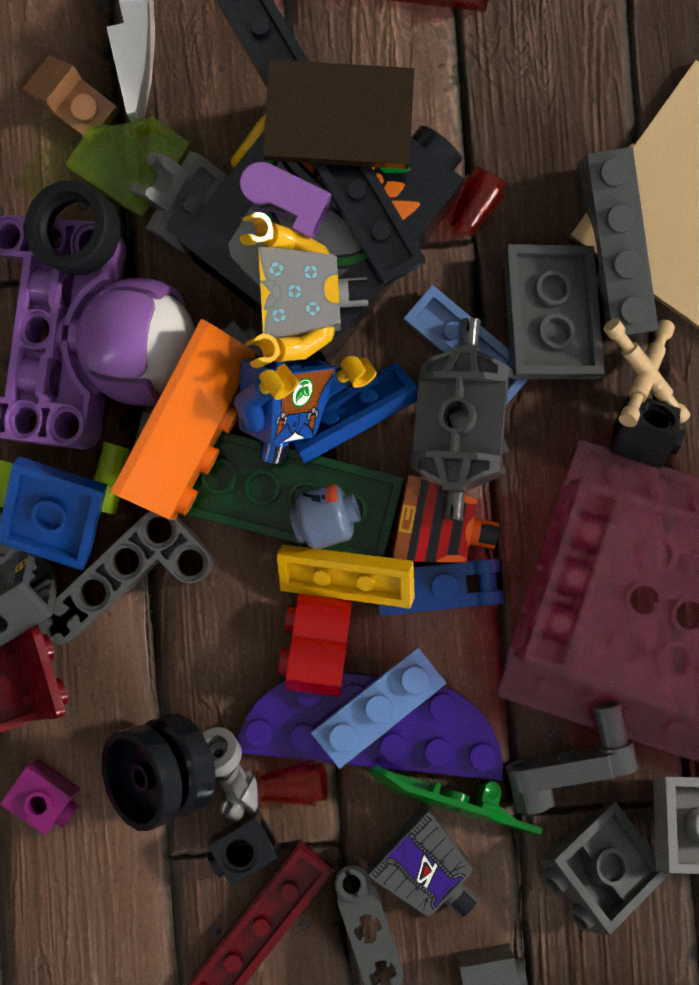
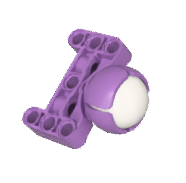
M0 216V255L22 265L5 397H0V440L81 450L90 449L100 441L103 433L102 423L106 397L103 394L119 403L131 406H155L195 331V326L189 313L184 308L185 302L180 292L175 287L166 282L145 277L122 280L123 265L127 252L126 245L121 237L114 256L101 269L88 275L70 276L42 263L30 251L24 235L25 216ZM56 218L52 227L51 241L54 246L55 241L61 237V244L57 252L67 256L81 251L91 239L95 229V222ZM20 234L19 242L13 247L14 239ZM47 325H49V334L44 341H42V331ZM36 413L37 424L31 432L29 423L32 416ZM78 418L79 429L76 435L72 437L70 427L74 419Z

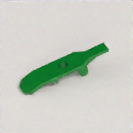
M379 765L372 766L369 771L375 780L399 796L533 836L542 834L543 828L518 821L499 806L502 789L497 782L492 781L481 784L477 789L475 801L472 805L469 804L470 796L457 791L444 789L443 795H440V782L430 783L396 774Z

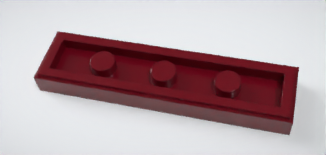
M300 839L191 976L187 985H245L333 874L335 867Z

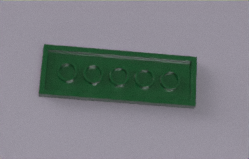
M143 411L135 443L151 415L150 412ZM224 431L221 432L214 445L215 448L220 450L217 459L207 475L200 472L192 487L198 491V494L186 515L308 546L306 542L300 543L295 536L290 520V508L295 506L296 499L300 493L325 485L336 484L343 490L346 496L354 495L361 520L354 522V533L349 541L322 549L384 557L404 477L318 456L304 464L296 451L288 448L285 463H268L259 458L262 441Z

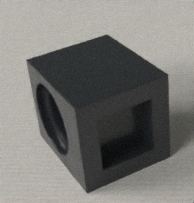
M628 393L613 423L609 452L661 469L670 453L677 454L683 442L685 430L679 427L681 409L647 398L640 405V417L637 425L626 427L619 422V416L622 409L629 404L630 397Z
M257 809L254 814H248L239 821L212 835L208 844L210 852L207 853V858L218 877L225 875L232 886L279 858L281 846L260 810ZM234 840H245L251 845L253 853L245 858L237 857L231 852L229 844Z

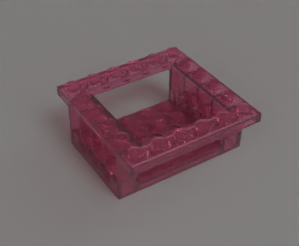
M578 439L571 455L495 695L596 729L597 722L592 706L606 700H620L629 739L699 762V621L691 628H683L676 618L677 609L686 601H693L699 608V478L664 466L661 469L610 453L609 448ZM647 586L654 594V605L648 612L639 614L632 608L630 597L636 588Z

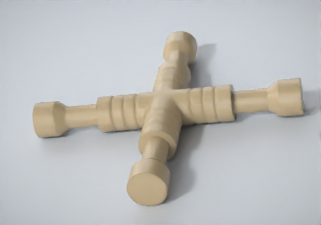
M618 318L608 321L603 328L610 339L617 341L623 349L622 355L637 373L629 392V404L622 409L619 416V422L626 427L637 425L640 417V405L647 400L650 391L659 402H664L681 409L680 424L690 417L688 409L684 404L676 401L672 395V388L658 371L666 352L664 347L666 340L672 337L675 330V325L669 320H660L658 322L659 330L655 331L656 338L654 342L649 344L646 353H644L637 342H631L625 334L624 325Z

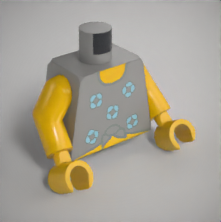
M261 212L242 217V220L249 221L255 226L256 235L244 234L239 236L241 243L251 246L263 242L266 246L258 247L263 333L245 343L246 346L257 345L260 347L263 357L251 361L250 365L258 369L273 361L305 360L331 342L335 331L341 330L340 307L368 306L367 277L338 279L337 256L330 254L325 245L312 238H307L291 228L271 223L270 218Z

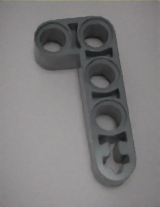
M150 511L141 517L56 598L53 615L39 623L38 627L42 634L48 635L51 643L54 645L72 642L90 629L159 562L180 582L190 584L202 581L213 571L215 563L213 553L179 516H177L176 520L167 519L172 525L171 537L164 543L156 541L151 535V526L156 519L162 516ZM126 548L135 551L139 557L138 568L132 574L126 573L119 566V555ZM190 549L196 550L203 558V568L197 575L186 573L181 565L182 556ZM93 579L100 581L106 589V596L101 604H95L87 597V586ZM76 607L83 611L68 621L67 630L60 632L56 626L60 623L59 616L71 613Z

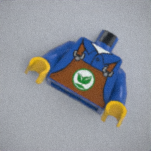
M313 356L305 360L273 361L258 369L250 365V362L257 358L242 359L240 393L234 399V405L239 417L238 425L241 431L262 441L259 453L261 460L273 464L285 463L289 442L312 438L317 433L324 408L332 396L347 388L349 381L355 388L369 384L376 377L377 373L368 358L363 357L359 359L356 356L345 357L340 364L341 368Z

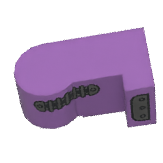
M266 162L251 164L244 170L240 179L242 194L247 205L252 210L261 213L273 212L294 223L292 230L307 238L315 239L332 206L331 193Z

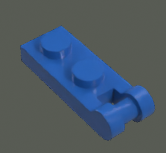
M499 558L414 567L415 598L411 608L378 604L379 615L386 616L504 603L503 590L498 589L496 572H501ZM478 574L480 591L467 592L465 575Z

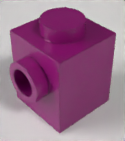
M37 758L25 767L0 805L46 836L56 824L64 828L79 806L73 799L81 788Z

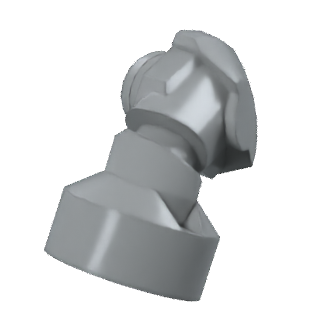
M222 727L206 730L202 734L211 750L215 766V777H217L226 793V799L220 805V812L232 821H239L243 817L244 812L254 814L258 808V786L255 775H252L249 768L244 772L239 763L242 756L241 745L231 731Z

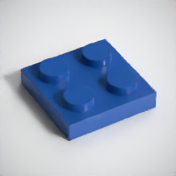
M19 456L14 461L0 522V544L84 571L89 563L108 485Z

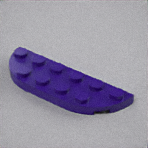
M343 671L339 697L286 690V679L281 681L258 699L246 716L237 738L241 745L242 753L334 763L311 734V730L380 675ZM445 685L347 763L349 765L368 767L379 765L387 769L503 781V763L500 746L489 722L470 700Z

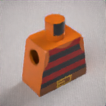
M408 475L406 477L391 558L411 560L413 562H466L470 545L495 549L499 534V523L476 519L475 514L478 500L465 495L464 520L462 522L444 520L447 492L443 491L440 485Z

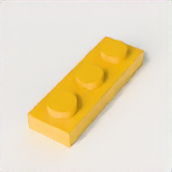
M284 544L277 553L280 591L409 609L414 601V567L411 560Z

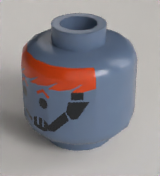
M329 484L300 493L296 499L295 506L290 508V520L297 540L300 543L306 542L313 549H322L349 541L354 533V522L361 520L354 495L346 496L343 490L336 484Z

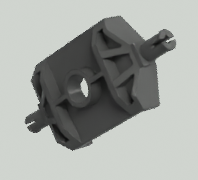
M468 318L461 319L460 345H455L454 350L432 356L420 365L411 468L441 484L442 490L447 492L444 520L447 521L456 520L462 522L464 520V493H467L468 489H473L502 477L506 472V468L501 466L508 379L514 377V371L499 360L480 352L478 340L481 320L476 318H470V321ZM466 405L469 416L465 424L459 428H450L447 422L449 411L454 406Z

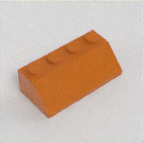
M201 319L110 492L169 520H176L179 513L185 516L198 494V491L192 487L200 472L207 475L217 459L220 450L215 448L214 445L221 432L229 433L238 419L234 399L240 393L242 359L258 358L257 352Z

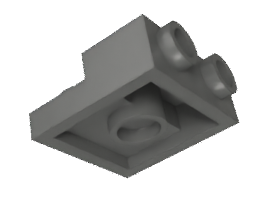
M616 801L606 802L577 831H568L539 859L545 868L541 875L545 884L555 894H564L572 904L573 908L569 910V915L574 923L585 932L592 931L593 933L611 935L670 875V873L656 872L655 853Z

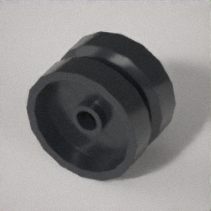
M178 713L166 714L149 720L144 725H135L116 731L105 742L102 752V776L106 793L114 810L127 825L135 830H153L169 823L175 817H184L199 811L210 802L215 790V766L211 750L202 732L190 719Z

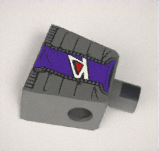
M424 803L368 862V876L425 916L430 917L445 902L460 918H463L475 907L479 900V897L464 883L473 871L470 860L428 804Z

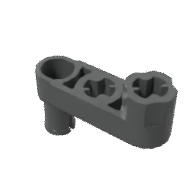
M606 700L592 706L596 717L600 744L523 758L506 766L516 813L532 815L542 813L554 807L553 788L612 779L638 770L639 766L634 742L627 736L620 700Z
M357 865L346 866L336 876L335 889L338 895L339 909L363 983L365 985H380L381 980L378 979L375 983L371 974L376 971V962L384 960L386 961V967L391 963L396 969V972L390 975L389 985H402L404 977L403 966L377 888L373 885L368 872L364 868ZM349 875L357 876L361 882V887L356 893H350L344 887V881ZM363 915H372L371 921L376 917L381 924V929L375 932L376 940L372 942H365V935L361 939L358 938L355 932V928L361 925L360 917Z

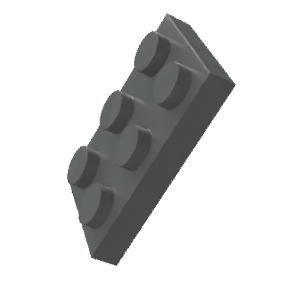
M507 244L503 250L510 363L511 369L514 371L512 379L599 380L605 372L594 246Z

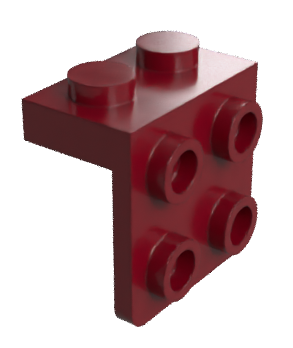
M38 626L27 629L26 632L0 646V733L37 720L56 719L65 716L64 705L68 703L67 691L62 680L55 678L51 665V660L54 659V649L51 640L47 634H42Z

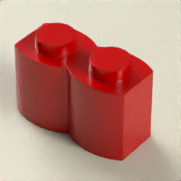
M298 594L296 607H287L284 632L292 633L290 649L281 648L278 675L286 676V690L340 696L352 601Z

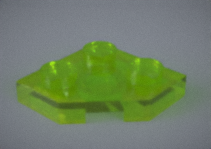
M148 117L120 125L108 126L107 124L90 127L65 163V166L68 170L142 219L150 206L133 195L129 190V186L133 182L139 183L143 187L152 186L155 183L156 172L146 162V156L149 153L157 152L172 158L179 164L191 145L189 141L156 118Z

